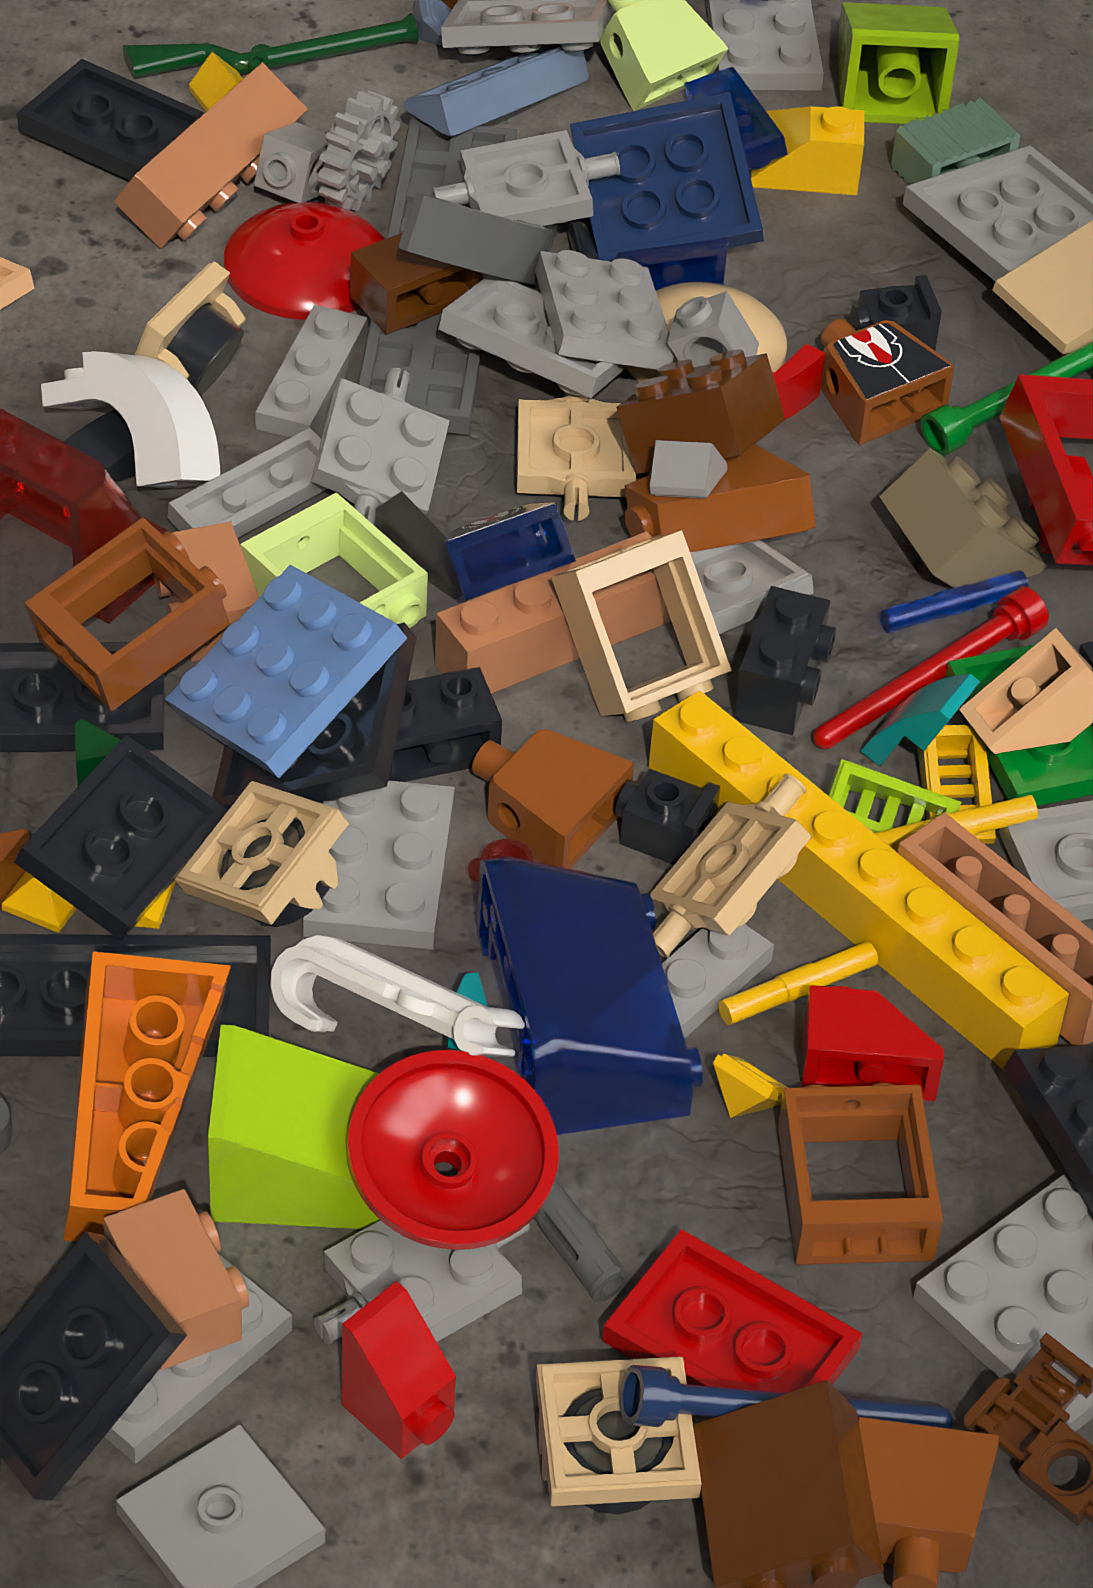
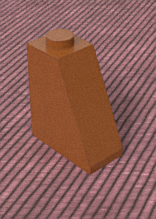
M754 444L739 456L724 458L727 463V471L706 499L655 496V494L650 492L651 475L625 485L628 509L625 511V523L632 537L646 531L654 537L682 530L690 552L808 531L816 527L810 474Z

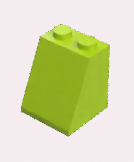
M842 2L837 37L840 107L851 110H864V122L906 124L910 121L918 120V118L923 121L927 115L931 118L936 112L940 115L944 109L948 110L960 40L959 33L946 7Z
M221 1025L208 1133L210 1210L213 1222L365 1229L378 1222L379 1218L365 1204L354 1185L347 1162L346 1143L348 1127L354 1107L365 1088L379 1073L235 1025Z

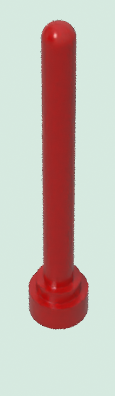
M1021 586L999 600L998 608L994 610L992 619L816 728L813 733L815 745L820 749H830L899 706L916 691L945 677L948 661L978 656L1006 638L1009 640H1026L1044 629L1049 622L1045 603L1029 587Z

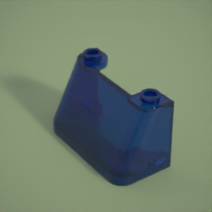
M511 856L483 859L480 862L476 929L482 955L490 956V960H498L510 1009L519 1014L525 1023L523 1029L516 1028L520 1043L518 1062L521 1075H526L528 1084H531V1087L546 1105L554 1122L557 1135L690 1116L693 1088L701 1087L703 1083L702 1063L697 1047H687L652 933L655 931L656 919L651 895L649 893L640 894L637 884L633 881Z

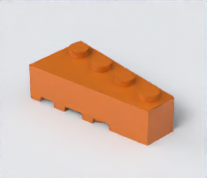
M93 951L86 988L64 1241L78 1242L85 1232L104 1235L103 1218L151 1201L219 1013L231 965Z

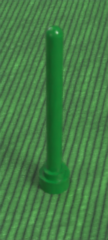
M1093 341L1028 375L1065 378L1076 376L1093 367ZM1015 381L963 408L958 405L953 407L942 405L924 414L920 424L923 437L928 446L942 456H946L965 446L967 438L972 435L973 428L1002 413Z

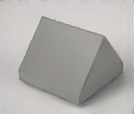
M656 440L650 492L655 494V496L706 499L727 471V463L712 443Z

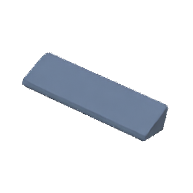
M543 44L536 51L522 52L409 97L403 103L407 112L441 133L455 136L586 82L589 79V73L583 50L570 51L562 49L561 44Z

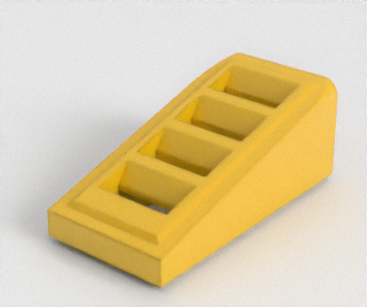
M946 725L925 751L917 746L922 788L949 798H974L975 805H961L959 811L992 804L986 744L972 725ZM967 758L968 765L938 766V759ZM970 778L971 784L940 785V779ZM926 810L927 820L935 817L936 813ZM995 830L979 833L975 837L984 844H994L996 839Z

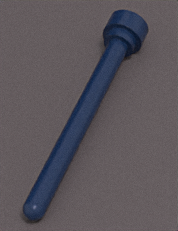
M631 1365L625 1372L622 1380L620 1409L622 1418L627 1425L660 1427L665 1421L675 1420L678 1414L718 1417L787 1393L680 1384L679 1379L676 1376L668 1375V1372L663 1367ZM846 1398L857 1410L858 1419L859 1417L947 1429H951L953 1424L950 1411L942 1406Z

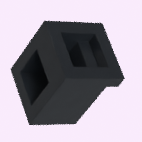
M920 275L915 277L914 285L860 290L859 303L852 306L850 321L851 326L856 331L884 320L894 321L935 351L942 310L927 275Z
M650 768L641 783L628 780L619 795L615 811L617 816L622 817L620 845L675 865L717 815L720 786L708 782L705 789Z

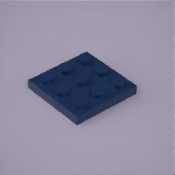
M730 92L570 124L573 146L584 158L616 152L619 160L620 175L589 180L588 188L593 199V216L589 217L599 260L612 262L615 259H628L643 266L764 241L763 227Z

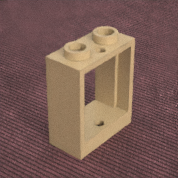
M682 530L651 537L551 576L600 716L624 714L626 722L648 717L661 711L658 700L676 693L678 700L682 701L699 690L702 693L709 692L714 689L711 682L712 678L731 671ZM653 568L687 665L626 689L592 592Z

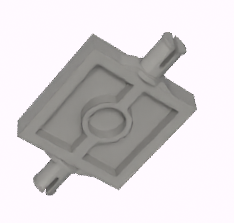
M567 130L461 150L464 182L432 187L433 197L448 200L459 205L469 204L475 210L512 220L518 219L546 226L592 217L593 199L588 188L589 180L613 175L618 176L620 175V165L616 152L584 158L573 147Z
M392 368L387 371L383 393L341 378L333 392L310 481L340 493L348 501L354 503V508L373 525L377 512L393 513L419 524L429 510L450 421L405 402L411 376L404 370L399 378L400 368Z
M381 1220L324 1251L325 1270L343 1289L347 1301L314 1318V1326L321 1339L324 1338V1343L327 1345L342 1337V1323L397 1281L408 1291L436 1342L440 1341L522 1294V1275L501 1254L498 1248L523 1234L529 1233V1223L517 1233L498 1243L465 1250L430 1247L400 1235Z

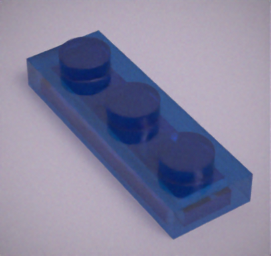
M733 66L684 83L688 100L730 92L748 169L762 168L768 165L771 160L788 155L784 135Z

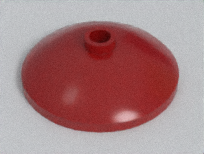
M321 202L280 204L250 217L231 234L224 250V268L230 272L227 281L233 291L246 303L278 317L306 320L314 305L350 313L361 308L350 297L351 252L382 241L384 237L367 220L339 206Z
M435 1050L423 1052L404 1058L383 1070L370 1082L359 1097L354 1107L347 1133L346 1153L350 1174L358 1193L369 1209L384 1224L400 1235L417 1243L441 1249L465 1250L485 1247L498 1243L520 1231L537 1215L546 1202L554 1184L558 1168L559 1145L557 1133L551 1115L541 1097L521 1076L510 1068L482 1055L473 1056L465 1051ZM441 1162L449 1163L455 1167L457 1174L453 1176L441 1175L434 1165Z

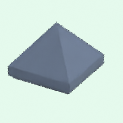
M415 0L414 18L418 28L419 40L442 46L441 26L452 11L442 0ZM453 47V48H448V49H451V50H454V51H455L456 49H458V47Z

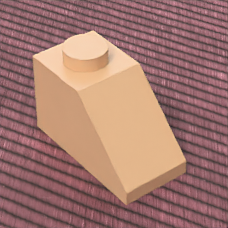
M1055 628L959 710L994 754L1070 742L1093 723V668Z

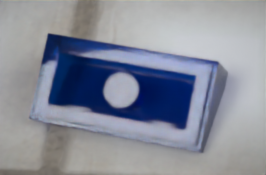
M726 238L624 251L618 252L615 259H628L637 262L642 267H648L655 291L670 285L688 282H707L724 285L728 242Z

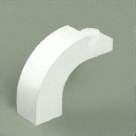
M97 351L82 352L83 368L65 370V380L41 384L43 407L87 410L111 405L122 415L129 427L133 440L137 486L177 489L202 485L220 476L217 439L204 402L191 383L167 363L140 355Z

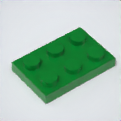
M1036 644L948 661L945 678L971 674L980 681L961 707ZM1093 723L1070 742L994 754L986 745L987 760L1008 800L1032 795L1036 806L1093 795Z

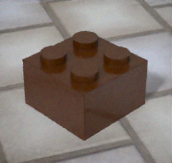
M742 349L718 354L709 359L710 364L693 367L692 360L690 359L681 360L659 368V377L636 384L634 386L635 394L616 407L635 473L652 471L656 440L712 443L721 456L727 458L741 455L785 421L767 353L745 357Z

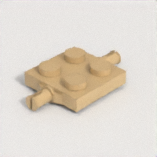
M565 391L564 397L552 400L519 399L517 493L565 495L564 515L573 521L575 505H578V521L588 516V496L626 497L625 485L636 481V473L616 408L621 403H605L587 398V396L572 395Z
M785 773L766 799L755 804L744 806L728 801L647 898L662 914L667 915L653 934L646 939L647 944L656 953L668 958L690 929L694 930L695 928L703 927L730 936L736 928L745 924L753 916L757 902L776 879L781 878L792 869L797 861L798 853L812 837L796 819L785 817L798 799L807 791L798 779Z

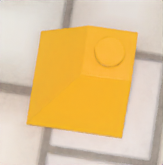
M810 106L754 112L751 154L752 186L755 188L857 195L864 149L865 111L851 110L839 106L830 108Z

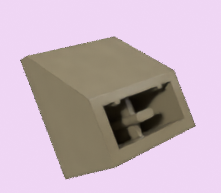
M929 448L879 496L931 573L963 594L1037 575L1048 566L1034 547L1039 542L1036 533L1017 515L1013 517L1006 508L1012 501L1004 489L990 477H987L983 482L980 481L975 471L958 456L949 461Z

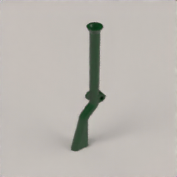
M409 13L400 21L274 47L258 44L250 52L238 53L210 43L123 45V55L133 79L203 65L211 52H214L236 69L239 74L249 75L262 62L269 69L403 41L417 44L419 36L416 20L412 13Z

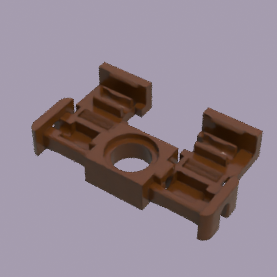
M1046 1332L1039 1340L1040 1351L1013 1380V1384L1017 1388L1012 1392L1010 1380L1007 1378L995 1380L966 1413L964 1425L966 1431H979L980 1433L999 1435L998 1447L1021 1465L1018 1469L1020 1480L1076 1526H1079L1085 1517L1093 1523V1445L1065 1424L1070 1419V1414L1065 1410L1079 1394L1086 1399L1093 1392V1368ZM1056 1363L1059 1367L1065 1370L1073 1378L1079 1381L1081 1385L1077 1387L1069 1379H1067L1055 1368H1053L1052 1364ZM992 1407L993 1410L987 1415V1410ZM1064 1456H1076L1084 1460L1090 1467V1477L1087 1483L1080 1489L1073 1491L1060 1490L1048 1478V1472L1052 1463Z

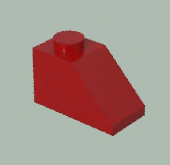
M809 986L803 1023L801 1088L809 1085H823L826 1087L871 1086L878 1083L920 1085L923 1100L936 1101L944 1063V1049L878 991L852 989L846 986Z
M396 1281L342 1323L341 1405L400 1459H403L421 1443L429 1445L437 1441L448 1430L455 1416L456 1375L408 1291Z

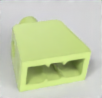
M607 0L616 13L613 14L600 39L601 46L633 111L711 77L728 50L725 43L685 0Z

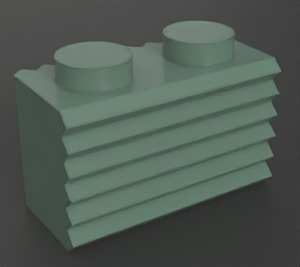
M979 97L975 103L970 100L967 105L962 103L948 110L944 109L940 115L936 112L931 118L927 115L923 121L918 118V120L910 121L904 126L900 125L895 133L891 166L893 172H898L899 178H904L905 184L909 183L911 185L1017 150L1020 134Z

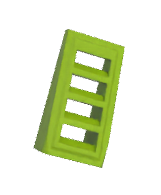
M841 759L827 791V795L843 808L849 790L861 793L855 812L849 813L873 833L893 828L892 825L899 804L911 806L905 824L908 825L920 822L925 810L935 812L936 816H939L944 812L948 814L959 811L962 803ZM874 797L886 800L879 822L868 819Z

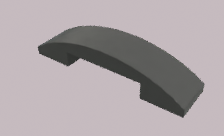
M416 192L398 248L477 272L539 285L535 273L540 251L551 252L557 230L471 209L448 200Z

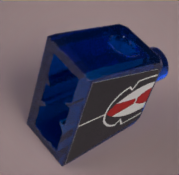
M536 503L516 507L448 532L445 540L465 600L576 561L556 503ZM539 523L545 533L547 543L541 534Z

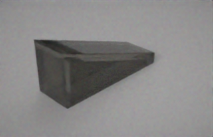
M403 491L375 509V527L428 573V582L452 599H458L481 582V573L448 541L449 539Z

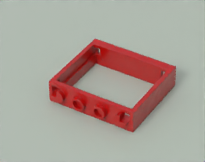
M1019 374L999 417L1055 562L1059 564L1093 565V508H1088L1060 439V437L1093 439V380ZM1074 542L1078 543L1080 550L1072 549Z

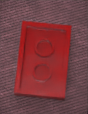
M681 1229L604 1324L602 1341L631 1359L683 1357L687 1385L790 1393L828 1380L833 1385L859 1351L863 1333Z

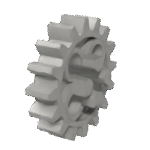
M360 90L356 99L350 97L347 99L344 114L337 112L335 123L325 136L326 141L329 143L327 150L323 151L319 156V160L324 162V167L318 173L317 181L323 183L319 190V195L325 197V202L347 210L358 211L362 201L365 203L371 201L373 187L380 189L382 179L392 164L388 159L390 152L398 145V142L393 140V136L400 127V122L394 120L399 109L397 106L392 105V99L372 91L365 92Z

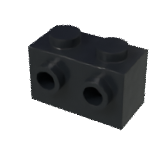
M775 586L770 587L740 667L734 711L735 720L789 735L794 734L804 704L813 706L822 674V669L817 668L819 661L828 663L833 650L837 628L827 625L830 600Z
M480 667L446 672L440 675L408 681L388 781L407 782L471 769L477 752L485 742L493 740L501 745L502 718Z

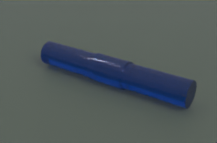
M1017 570L973 584H965L934 593L932 596L881 610L880 622L884 631L891 633L935 619H943L999 601L1021 586L1028 587V580L1022 570Z

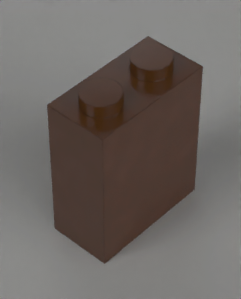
M828 1380L693 1425L715 1588H853L859 1583V1579L884 1572L857 1410Z

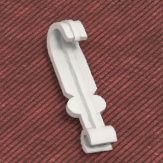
M322 935L305 938L296 946L285 949L277 957L271 971L270 986L274 1001L280 1011L293 1022L313 1032H334L338 1023L319 1009L313 999L312 988L317 975L454 1039L461 1051L469 1052L473 1056L482 1055L503 1059L513 1057L515 1055L513 1049L502 1046L497 1042L495 1037L496 1028L499 1026L523 1029L525 1026L521 1016L514 1010L486 1007L338 938Z

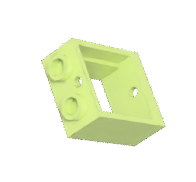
M337 492L240 544L259 597L264 593L267 585L274 578L280 576L290 564L307 573L340 555L379 590L378 593L361 601V604L396 624L405 622L409 628L426 616L428 573Z

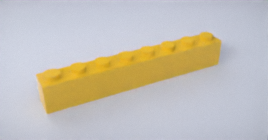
M699 690L653 719L649 768L705 789L708 782L719 785L720 795L717 814L728 801L744 806L764 801L781 781L785 773L794 776L805 786L806 793L798 799L785 817L796 819L812 837L798 853L797 861L792 869L777 880L854 945L869 941L877 952L879 966L1001 1069H1003L1014 1050L1050 1048L1058 1043L1069 998V993L709 697Z

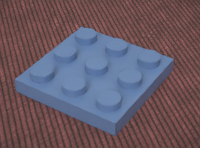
M290 564L280 576L274 578L267 585L264 593L244 615L226 629L222 638L204 658L184 674L178 686L165 700L178 715L277 778H280L405 642L407 637L392 620Z

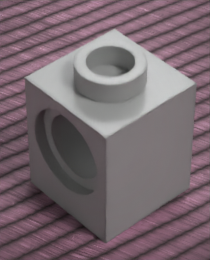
M297 122L265 133L254 186L298 203L320 196L319 190L323 183L317 181V175L324 167V162L319 160V156L323 151L327 150L329 144L325 139L326 133Z
M727 291L708 298L703 296L695 297L678 308L667 342L678 361L690 359L692 360L693 367L710 364V358L732 350L742 349L745 357L754 356L757 354L759 346L758 340Z

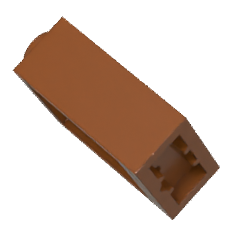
M144 517L24 602L38 640L111 712L230 625L222 601L227 596V593L217 575L207 566L198 569L189 560L187 551L174 534L170 531L161 534ZM153 572L184 603L112 655L81 624Z
M878 1083L871 1086L853 1087L809 1085L803 1088H784L778 1136L796 1265L934 1261L943 1217L921 1086ZM898 1140L907 1198L812 1201L804 1143Z

